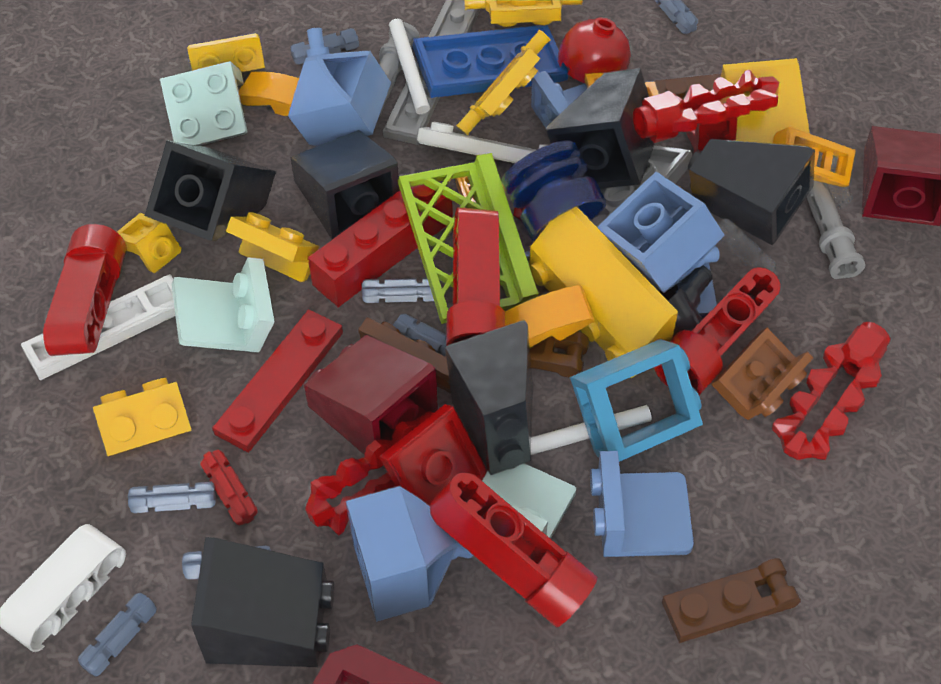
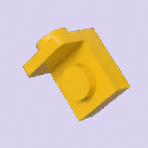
M139 213L117 232L124 239L127 251L139 255L146 268L150 272L156 273L181 253V247L167 224Z

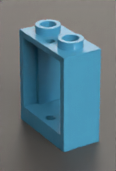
M659 339L570 377L593 451L597 457L600 456V451H618L620 462L703 425L699 413L702 407L701 400L697 391L691 386L687 373L690 369V363L685 351L678 344ZM662 364L676 414L621 437L606 387Z

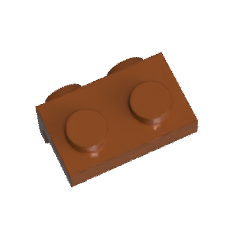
M767 327L749 342L711 385L743 418L749 420L759 414L767 417L783 403L784 400L780 395L786 388L791 390L806 377L807 372L804 368L813 359V356L807 351L795 357Z

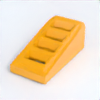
M787 127L774 135L772 144L808 146L815 150V181L844 188L849 186L855 149L792 127ZM821 152L823 153L820 167H817L818 155ZM833 155L838 156L835 173L830 171Z

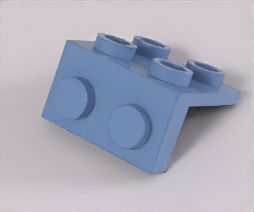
M600 451L598 469L590 470L591 495L598 496L599 508H594L593 525L594 535H602L603 557L687 555L691 553L694 542L685 476L679 472L620 474L618 451Z

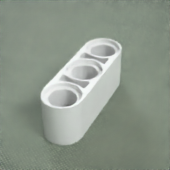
M90 524L79 527L1 606L0 627L32 652L42 650L45 647L42 643L50 634L55 636L78 612L75 608L84 599L88 602L108 581L110 577L107 575L115 566L120 568L123 565L126 550Z

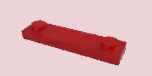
M308 309L212 427L214 435L249 453L343 334L342 325Z

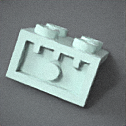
M231 61L160 79L174 142L200 146L247 133L237 87L243 85L244 82L241 70Z
M248 257L241 273H236L233 283L174 277L171 285L178 339L181 345L260 352L275 322L263 259Z
M525 463L493 475L487 472L482 480L550 539L576 495L575 486Z

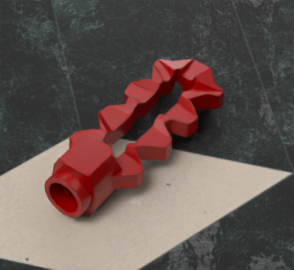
M746 70L735 85L723 77L714 80L713 90L708 91L700 84L691 85L684 100L670 91L644 98L642 106L635 108L633 111L634 127L642 139L649 137L656 143L677 137L679 132L694 131L697 128V124H718L725 121V117L749 115L750 111H766L776 107L778 104L780 82L773 76L756 78L751 70ZM749 91V92H750V96H747V97H746L745 94H743V93ZM729 97L725 103L720 102L721 99ZM701 105L696 111L691 109L693 106Z
M863 322L855 328L845 343L827 346L823 354L827 368L811 369L806 384L811 392H796L791 397L789 403L793 415L778 418L773 423L772 430L780 438L785 454L796 460L806 458L826 460L830 452L829 436L844 435L849 418L844 412H857L865 402L861 388L877 387L881 380L882 374L879 362L886 353L887 346L891 341L889 334L884 328L872 322ZM843 366L845 372L855 377V379L847 387L837 405L833 407L821 428L817 430L811 442H809L806 437L807 434L800 430L797 434L795 432L802 425L806 416L817 404L825 389Z
M427 411L413 421L400 422L395 427L392 441L374 440L366 447L364 458L355 459L351 457L340 462L336 475L321 476L312 481L311 494L305 507L310 521L317 527L329 526L337 535H340L344 532L349 521L346 501L377 493L381 490L395 488L396 486L387 472L378 479L369 480L365 487L354 495L342 498L341 503L336 507H332L326 500L328 498L334 499L341 494L344 487H352L367 477L368 471L382 467L383 463L379 456L431 416L433 412Z

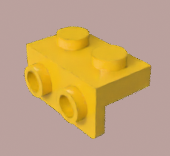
M256 33L193 44L187 47L192 71L229 61L239 68L241 72L265 68L260 38Z
M248 212L247 217L230 218L226 232L243 239L239 248L241 255L247 258L263 259L265 266L299 282H304L308 279L310 275L308 257L315 253L320 246L304 240V234L286 227L280 229L271 225V220L260 214Z
M161 378L142 384L144 392L127 396L126 391L121 390L100 397L102 404L94 406L93 410L108 457L192 431L177 382L168 384L167 378Z

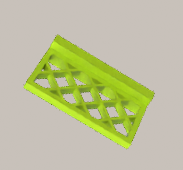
M492 153L477 155L473 163L399 176V188L441 324L447 322L448 307L444 296L450 286L453 288V272L450 276L437 269L433 260L439 251L453 258V248L444 242L454 226V217L451 218L433 208L441 195L461 205V208L498 211L500 285L503 286L507 297L500 299V307L504 311L509 310L538 296V291ZM467 176L471 190L467 197H464L448 188L447 185L451 179ZM424 184L436 191L430 203L426 204L413 197L411 187ZM473 196H474V198H475L476 203L473 202V201H471V199L473 198ZM418 210L423 212L421 217L419 216ZM428 216L448 226L439 240L424 232L422 224ZM429 245L434 247L432 252H430ZM440 281L445 283L443 288L441 287Z

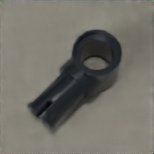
M704 265L695 268L680 283L665 293L659 291L678 311L673 337L682 330L692 331L702 320L697 307L700 304L701 294L713 279L711 271Z

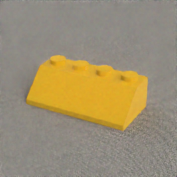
M571 200L565 202L530 247L529 267L535 283L539 286L544 285L549 292L577 285L583 288L595 322L582 328L581 332L591 342L595 341L605 351L608 361L659 339L669 342L673 337L678 311Z

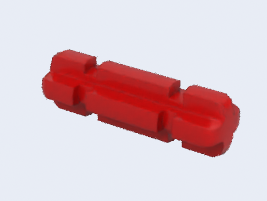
M220 450L205 453L200 465L207 477L211 478L210 482L214 483L215 490L227 509L231 507L228 512L234 523L240 526L255 520L254 517L258 513V509L251 497L245 498L248 492L232 466H228L230 463L224 453Z

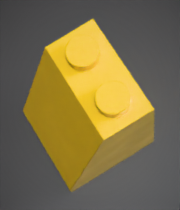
M797 58L723 65L721 77L734 85L746 70H751L756 78L773 76L780 82L778 104L776 107L766 111H750L749 115L737 117L736 141L772 144L774 135L787 127L810 134ZM749 91L743 93V94H745L746 97H747V96H750V92H749ZM729 97L721 99L720 102L725 103Z

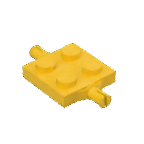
M464 0L465 10L485 9L490 14L491 24H498L503 27H511L517 23L524 22L548 25L552 21H561L562 5H582L583 0Z
M538 30L526 46L521 47V52L514 57L475 104L470 106L469 112L456 125L464 134L468 136L481 119L484 120L485 117L491 115L493 117L499 116L513 101L509 94L515 88L525 87L538 72L534 67L540 60V57L537 55L550 41V38L544 32Z

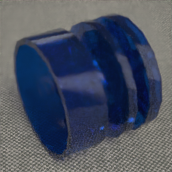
M569 140L544 146L516 162L501 179L506 193L511 195L510 199L513 206L519 209L525 208L520 218L533 243L548 223L559 215L578 207L592 221L607 206L606 199L595 179L589 176L583 177L587 171V164L584 159L579 158L580 153L576 144Z

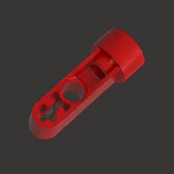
M456 208L453 226V306L447 311L446 346L505 327V311L500 307L498 211Z
M88 224L79 227L72 234L64 258V266L43 328L44 345L50 356L94 353L97 349L115 283L120 276L127 251L126 243L122 236L107 226Z
M762 267L751 269L692 331H679L669 341L678 344L685 351L690 363V369L687 373L691 386L697 391L698 395L721 373L723 368L721 357L779 294L780 282L772 271ZM753 294L756 298L753 300L749 295ZM662 364L654 367L659 379L668 386Z
M470 473L455 475L431 501L430 513L436 524L519 593L526 603L556 628L564 624L578 610L593 590L598 577L568 551H564L475 475Z

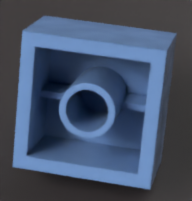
M322 28L308 29L307 35L310 49L306 50L307 58L297 83L288 117L309 145L319 146L357 130H360L366 136L372 135L391 81L371 51L330 54L329 47L324 46Z
M657 171L597 226L641 274L663 293L678 284L695 268L701 267L704 263L717 262L720 253L716 244L725 236L703 202Z
M401 486L346 501L352 542L376 622L429 607L433 602L451 560L457 557L471 558L473 556L436 524L431 516L429 505Z

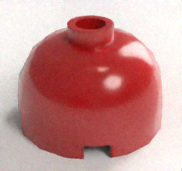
M600 17L576 23L566 33L557 56L560 67L563 62L569 67V76L585 83V74L628 70L631 51L629 40L622 30L610 19Z

